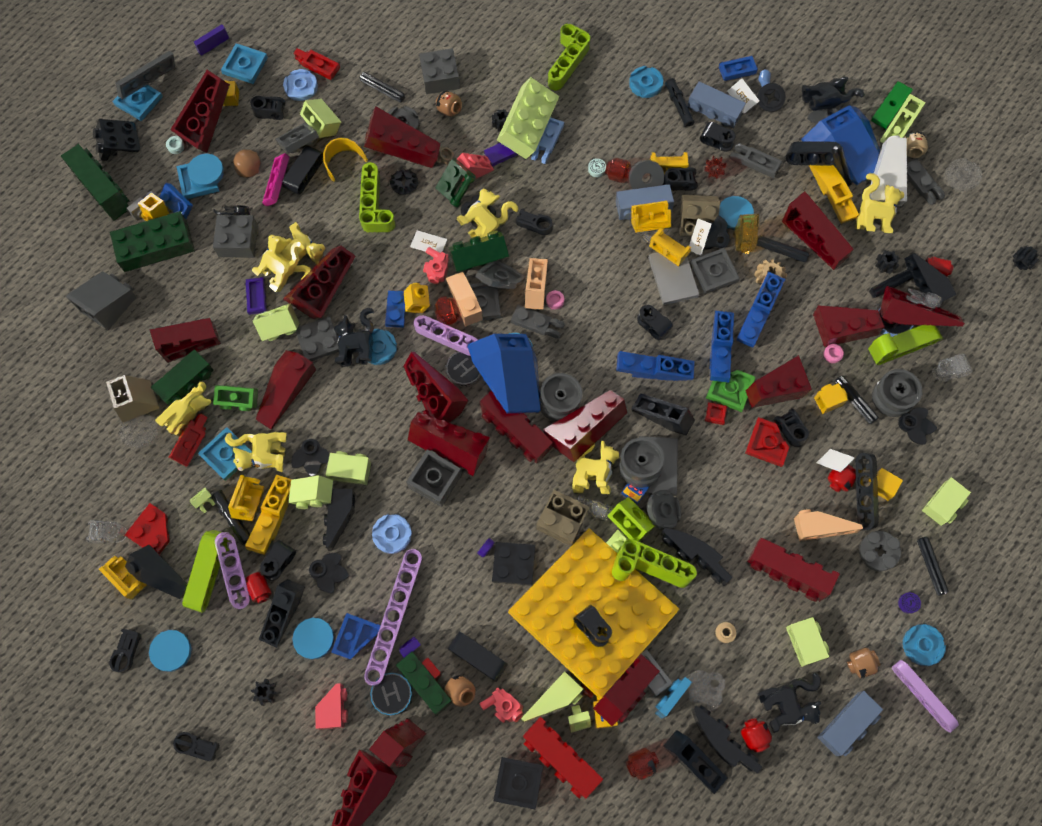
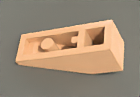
M530 258L525 308L534 310L544 308L548 259Z
M461 272L447 277L446 281L465 327L482 321V310L464 273Z
M810 509L799 511V514L794 518L799 541L853 534L863 529L861 524L819 511L811 512Z

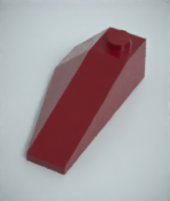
M889 286L885 288L880 313L883 320L887 323L962 327L965 324L962 318L940 307L933 309L926 301L921 299L917 302L909 297L910 294Z
M287 350L284 352L273 368L256 417L258 422L272 430L315 373L316 368L313 362L297 352Z
M411 352L404 364V369L411 385L416 386L418 390L417 400L418 402L422 401L426 409L423 413L439 420H445L448 423L462 413L468 403V399L459 388L418 354Z

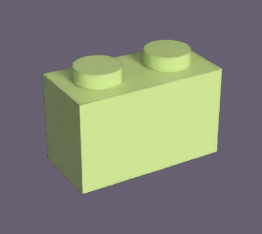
M322 99L306 100L304 102L300 115L309 126L316 130L319 138L335 136L341 121Z
M291 303L258 314L253 320L262 341L267 339L273 341L279 335L293 334L300 324Z
M342 451L330 453L326 477L333 481L367 485L371 461L364 454L352 456Z
M319 475L291 480L288 503L296 505L298 509H308V506L322 507V504L331 503L333 480Z
M951 477L942 484L922 511L941 526L947 522L950 524L957 517L955 512L958 508L962 509L968 503L967 497L971 492Z
M813 617L786 627L801 667L829 657V647L822 640L820 635L821 627Z

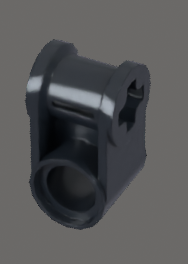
M255 96L251 99L250 105L255 117L282 120L284 118L283 107H285L286 101L283 98Z
M708 122L699 139L705 145L727 152L733 148L735 133L733 130L722 127L714 122Z
M693 167L669 168L665 172L663 185L670 184L671 191H693L698 188V183L695 179L696 169Z
M652 305L641 307L637 317L639 325L647 330L656 340H661L673 328L672 322Z
M791 408L788 410V413L774 418L775 423L791 446L801 447L809 436V431L794 409ZM794 434H800L802 439L796 438Z
M280 540L276 541L260 565L261 572L268 580H277L295 557L296 550ZM269 567H270V568H273V567H274L275 569H274V571H271V570L268 571V568H269Z
M589 605L573 617L576 626L594 646L603 647L608 643L612 635V629L594 606Z

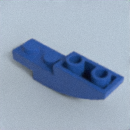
M771 272L767 273L736 341L754 348L785 278Z
M715 311L709 365L711 381L728 383L730 381L734 313Z
M619 351L616 371L630 373L632 377L671 381L693 380L695 361L663 355L651 357Z

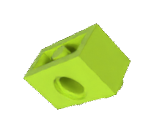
M629 497L619 502L607 515L629 539L638 542L644 539L655 527L649 517Z

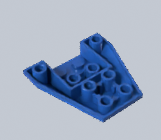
M849 105L826 117L801 139V141L839 143L844 150L851 181L856 185L866 181V175L875 171L880 149L869 120L858 107Z
M492 334L468 344L467 347L473 364L506 413H532L541 410L538 360L526 334Z

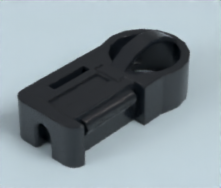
M524 208L520 210V216L516 218L518 226L540 235H548L552 232L553 224L549 216L541 214L537 216L525 212ZM548 222L550 223V226L548 228H545L541 226L539 223Z
M122 629L121 632L123 634H121L117 650L113 651L109 661L110 668L118 673H125L131 669L141 634L136 631ZM123 655H126L128 659L127 665L119 670Z
M182 732L175 737L173 746L176 752L180 754H187L212 762L215 759V751L218 750L219 743L215 742L213 745V742L200 739L199 736H195L192 733ZM188 735L191 737L192 743L180 740V738ZM178 744L190 747V749L183 751L179 748Z

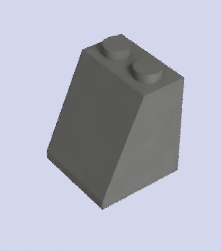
M103 271L66 296L81 313L106 330L112 327L137 297L130 285L127 283L121 284L112 273L108 275Z

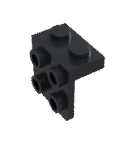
M98 119L96 128H93V138L97 141L96 152L99 153L100 160L107 161L111 150L139 152L140 144L134 122Z

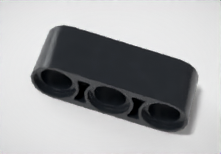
M796 141L791 143L785 159L791 165L831 166L835 164L832 147L839 143L829 141Z
M306 146L285 175L282 183L283 188L301 195L323 163V152Z
M460 631L447 648L495 682L498 681L508 666L505 661Z

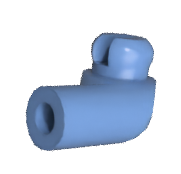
M768 70L760 72L758 80L762 87L770 83L771 73Z

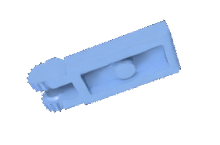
M550 117L536 151L532 153V160H536L539 151L543 150L545 152L542 156V163L546 164L564 127L563 121Z

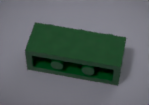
M498 231L489 232L487 236L482 238L480 236L473 237L465 243L462 241L452 244V247H448L456 272L509 257L504 235Z
M194 349L152 385L151 389L170 406L175 400H182L194 387L197 388L199 382L208 379L214 370Z
M413 652L396 664L436 716L452 704V700Z

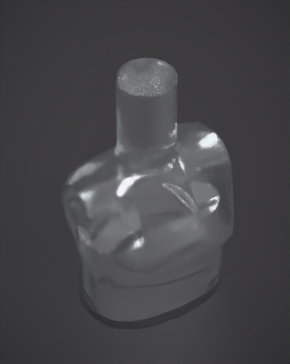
M581 495L577 497V501L590 507L588 512L592 518H601L606 521L610 519L607 515L614 509L612 506L599 500H590Z

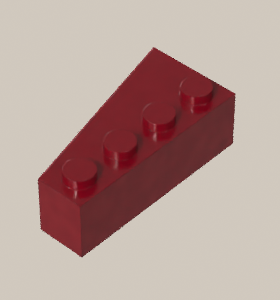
M806 191L789 204L782 222L823 261L835 270L849 258L854 249Z
M342 245L331 249L283 300L289 304L291 303L292 306L312 319L322 317L356 256Z
M760 538L747 560L751 564V568L759 572L763 570L769 574L768 576L777 582L783 581L789 589L805 593V597L814 602H820L831 594L840 573L834 570L832 573H828L822 569L823 565L816 562L815 564L807 563L803 556L790 553L789 555L786 553L787 550L766 539Z
M406 718L405 721H401L399 724H395L394 727L384 730L369 750L389 767H406L413 758L411 753L422 741L426 733L410 719Z

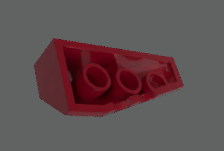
M359 750L347 774L348 777H351L348 789H343L341 797H343L342 808L336 811L331 826H361L387 797L394 785L397 775L387 764L363 750Z

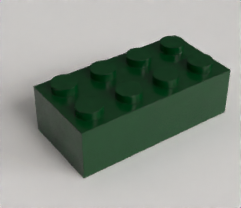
M77 144L61 155L74 175L113 221L128 212L127 207L129 205L127 203L130 202L119 185L115 184L108 172L104 171L101 164L93 158V155L87 148L83 149Z
M181 211L110 232L117 264L124 272L195 252L188 222Z

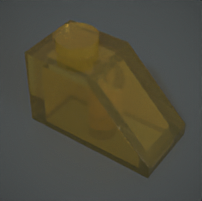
M759 214L739 216L734 230L736 251H741L742 253L754 251L758 240Z

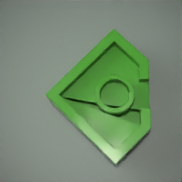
M739 370L730 373L729 383L712 381L706 399L742 412L748 398L745 390L754 383L755 376Z

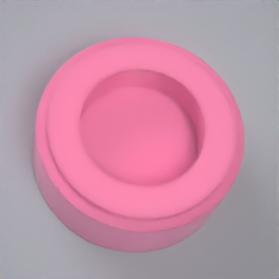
M556 290L549 292L546 296L547 306L554 310L560 309L564 305V295Z
M830 344L824 350L823 355L829 363H838L843 358L844 351L839 345Z

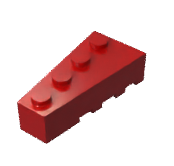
M540 716L523 735V738L526 740L523 744L532 753L536 750L541 755L539 760L547 768L551 765L557 771L554 775L563 784L567 781L572 786L570 791L578 799L581 797L587 799L603 778L584 759L580 758L575 750L564 742L554 729L548 727L545 724L546 721Z

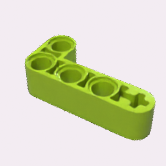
M564 24L561 27L560 42L566 48L548 72V87L554 91L560 90L590 48L589 33L572 24Z
M371 162L364 164L362 167L360 223L366 232H391L395 228L394 216L390 210H379L380 176L376 164Z
M921 325L892 337L889 333L875 339L868 350L878 366L936 344L943 337L937 326Z
M210 530L203 534L183 598V607L201 613L207 609L220 568L215 539L222 532ZM223 538V542L220 544L225 547L226 552L230 551L227 546V542L230 540Z
M628 539L623 543L612 568V575L618 581H625L634 569H638L680 588L687 587L697 575L696 568L692 564L633 539Z

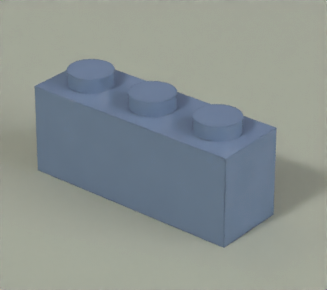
M698 82L689 97L687 106L695 112H700L710 119H715L725 126L734 128L744 111L746 103L702 82Z
M670 184L616 192L619 220L631 219V206L661 201L668 202V210L670 209L672 213L674 199Z
M865 691L858 692L817 738L835 756H846L852 751V744L855 740L859 741L867 734L865 729L870 724L874 725L881 718L879 714L883 709Z

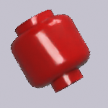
M849 464L841 472L832 469L827 477L831 483L829 487L838 493L841 490L845 492L850 491L856 482V469Z
M756 718L745 721V726L741 729V735L746 747L754 750V752H760L769 748L772 735L766 722L757 721Z

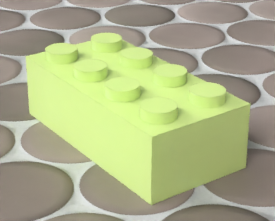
M530 77L521 86L497 141L527 159L536 151L559 96Z

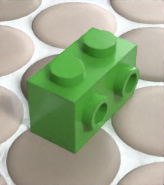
M215 385L213 405H220V409H232V406L239 407L241 411H251V408H257L258 389Z

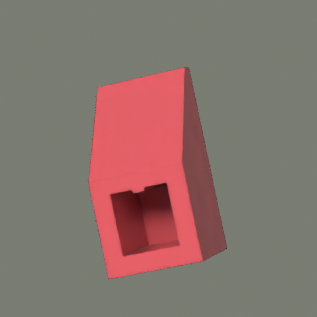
M462 153L457 158L461 164L476 176V179L494 170L486 156Z
M335 684L316 705V729L344 728V723L348 722V712L344 710V701H347V688H344L343 684Z

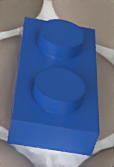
M753 56L719 64V70L724 81L753 75L758 70Z
M165 183L159 198L164 201L165 205L173 213L181 211L187 219L193 205L171 183Z
M388 291L385 326L404 328L406 314L404 291Z

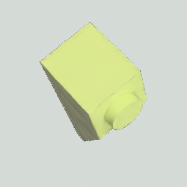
M910 94L879 142L884 143L891 136L903 138L926 102Z
M564 672L521 719L527 722L565 708L571 703L575 705L583 697L580 694L583 688Z

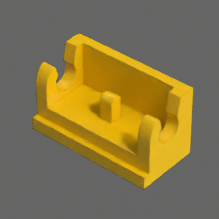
M652 152L650 160L657 162L662 167L664 174L669 168L688 167L687 152H684L682 157H656V153Z
M661 201L631 206V223L635 232L657 230L660 227L670 228L671 210H668V202Z
M660 227L651 237L649 247L677 266H680L691 252V247L688 245L685 248L666 235L663 231L664 229Z
M240 475L228 506L231 518L253 521L264 492V486L254 485L260 483L259 479Z
M114 556L103 567L101 566L99 570L124 597L132 600L147 584L138 581L125 568L127 561L122 556L119 558Z

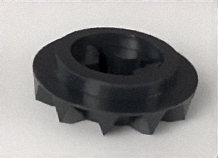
M776 83L764 85L757 95L758 104L764 111L773 112L779 110L786 98L784 89ZM773 91H775L774 98L776 100H772L769 104H767L768 98L765 95H770L771 93H773Z
M403 168L400 171L396 170L391 175L390 186L398 194H410L418 186L417 175L411 169L405 170ZM403 176L406 178L405 186L401 182Z

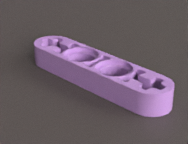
M424 315L418 316L414 320V327L417 333L469 356L470 353L467 345L478 340L471 335ZM436 329H442L443 333L440 335L434 334V331ZM453 336L460 338L457 342L450 341V338Z
M222 532L217 535L215 546L229 601L236 609H243L249 604L250 598L236 541L231 534ZM223 538L230 540L227 542L230 551L226 552L225 547L220 544L223 542ZM229 556L235 557V563L232 566H226L224 563L225 559ZM233 575L240 576V581L236 585L229 583ZM235 590H239L240 595L244 597L241 599V603L235 601L238 598Z
M899 660L892 666L894 673L943 729L951 733L959 726L955 717L907 663Z

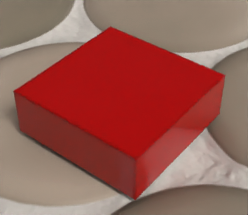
M708 402L705 422L724 425L727 406Z
M429 658L422 662L435 680L442 676L441 672Z

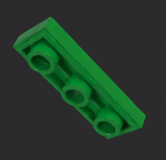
M898 81L871 121L887 129L913 89Z

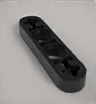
M864 452L860 453L855 461L857 522L862 525L863 530L875 529L879 523L877 459L874 454ZM863 459H869V463H863ZM865 476L871 479V484L868 487L863 484ZM866 495L869 496L872 501L869 507H867L863 502V499ZM865 519H871V523L868 524L865 522Z

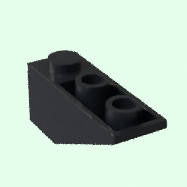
M916 253L904 258L907 269L914 277L915 285L919 287L923 300L928 304L934 306L957 295L948 277Z
M332 489L331 503L325 504L328 507V513L324 515V525L327 526V531L323 534V545H326L328 551L333 550L355 512V492L353 489Z
M286 579L277 586L259 640L276 648L278 647L301 601L305 586Z

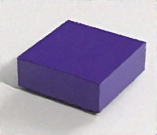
M412 637L399 647L398 650L405 658L421 644L415 637Z

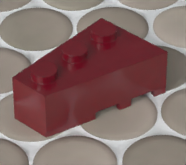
M818 305L813 313L824 347L830 344L838 345L878 336L884 328L878 310Z

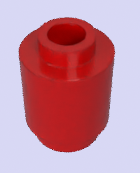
M937 257L926 258V262L946 277L952 274L953 265L951 260Z
M256 572L245 578L247 589L253 602L261 604L270 599L269 596L272 592L264 575Z

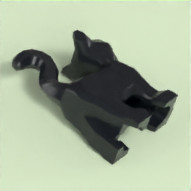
M848 77L834 78L830 82H822L813 86L802 85V100L805 103H809V108L812 111L833 109L842 103L850 101L853 96L862 98L865 96V93L862 89L855 88L849 90L846 94L845 84L848 81Z
M365 308L360 313L359 319L361 324L366 326L365 330L353 333L355 323H351L347 315H344L343 321H340L334 327L335 332L339 335L337 343L339 356L335 358V362L342 367L351 366L352 355L359 352V356L356 358L357 364L367 365L368 361H372V346L374 343L372 334L374 327L373 322L366 317L368 314L374 313L372 308Z
M812 674L813 683H808L798 678L778 688H769L757 693L760 703L764 705L765 711L771 710L773 705H778L781 712L779 716L769 722L773 733L778 732L780 726L796 725L802 721H809L812 724L820 722L821 712L819 705H821V701L809 702L800 707L796 694L798 687L811 692L818 690L821 686L819 674Z

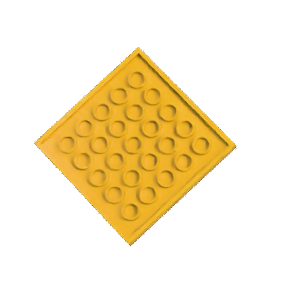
M588 528L509 609L508 613L601 699L680 609L636 569L633 570L625 581L615 579L612 575V568L617 552ZM589 605L597 609L600 616L612 629V635L608 643L603 647L594 646L573 620V617Z

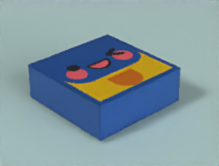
M627 483L621 494L629 497L638 505L649 487H633Z

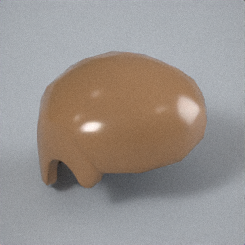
M243 149L235 155L233 164L239 176L252 177L259 172L261 161L257 152Z

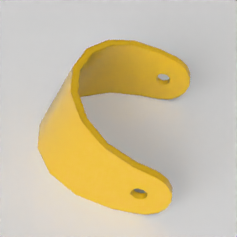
M348 138L333 139L324 149V165L328 176L333 182H335V178L328 169V163L335 154L342 151H353L358 153L365 162H368L363 150Z

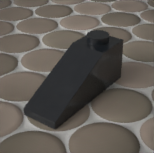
M644 394L638 396L631 408L632 411L658 425L687 436L695 421L688 408Z
M150 545L129 555L125 568L138 581L178 599L183 598L188 584Z
M676 730L663 745L681 765L714 795L728 779L688 736Z

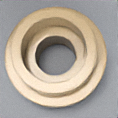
M723 622L717 626L715 634L720 642L730 643L736 637V629L731 623ZM723 629L729 630V636L723 634Z

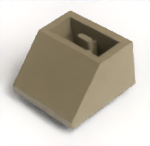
M681 196L680 236H692L698 218L714 223L716 217L719 216L720 200L718 196Z
M123 375L106 382L114 410L122 423L160 408L155 392L151 389L152 384L150 380Z
M553 490L536 524V530L572 546L590 507Z

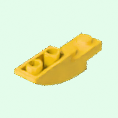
M809 165L823 195H827L840 223L843 224L857 218L859 213L852 201L853 195L835 166Z
M280 475L275 476L262 503L261 514L245 545L247 550L263 555L266 554L271 541H274L289 505L290 486L293 479Z

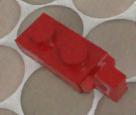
M297 48L293 53L299 64L327 79L332 80L340 69L339 63L311 49L304 52Z
M198 414L194 421H189L168 458L185 467L189 465L206 434V428L203 426L208 417Z

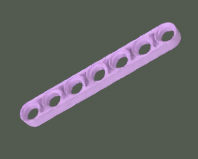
M416 549L408 550L403 557L365 671L364 679L370 686L380 684L384 677L422 560L421 553ZM409 554H415L418 557L416 564L408 563L407 556ZM409 573L412 576L411 582H402L401 574ZM396 592H403L406 599L403 602H397L394 599ZM390 611L398 612L399 619L392 622L388 619ZM389 630L392 632L393 638L391 641L386 642L381 638L383 631ZM378 650H383L386 653V659L382 662L377 661L374 657L375 652ZM372 670H376L380 674V678L376 682H371L368 679V673Z

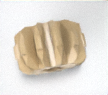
M774 259L770 263L767 260L763 261L762 264L757 266V271L754 274V277L757 278L756 283L763 284L768 272L786 279L785 267H780L781 262L774 263Z

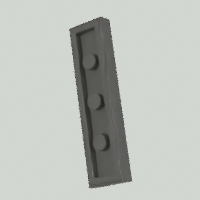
M168 51L116 82L118 97L123 100L174 69V54Z

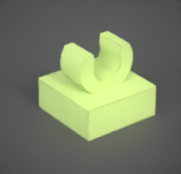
M206 487L190 499V503L195 508L200 507V510L204 513L207 512L203 507L205 502H210L212 506L215 505L213 499L210 498L212 495Z
M617 530L606 543L618 553L628 538Z
M580 705L572 706L573 715L568 716L571 733L590 728L591 719L589 712H581Z

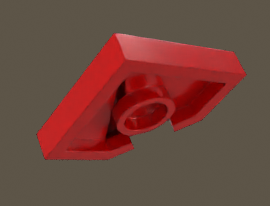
M758 417L745 454L782 467L789 446L783 440L776 423Z
M149 503L126 532L125 536L142 548L150 545L160 555L170 542L167 514Z

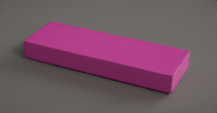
M285 153L274 159L262 202L265 206H270L278 200L290 157Z

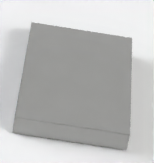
M658 252L649 254V262L663 305L699 297L687 257L680 266H677Z

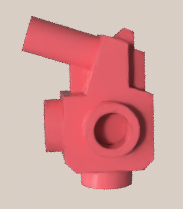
M428 247L426 253L434 258L429 262H425L423 272L426 273L429 282L438 284L445 280L448 271L449 255L443 252L439 253L433 248Z
M496 688L492 692V696L479 703L483 710L494 704L497 711L494 715L503 723L506 720L508 722H517L524 714L522 712L523 705L511 694L500 688Z

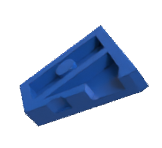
M346 613L331 653L351 660L378 634L381 625Z

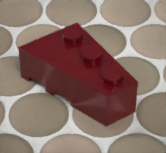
M210 318L150 329L155 349L167 363L186 357L194 349L200 352L221 344L215 324Z
M798 355L756 380L745 391L751 407L754 408L803 398L812 388Z
M640 654L593 709L611 726L618 720L622 723L646 694L644 692L645 688L660 671Z

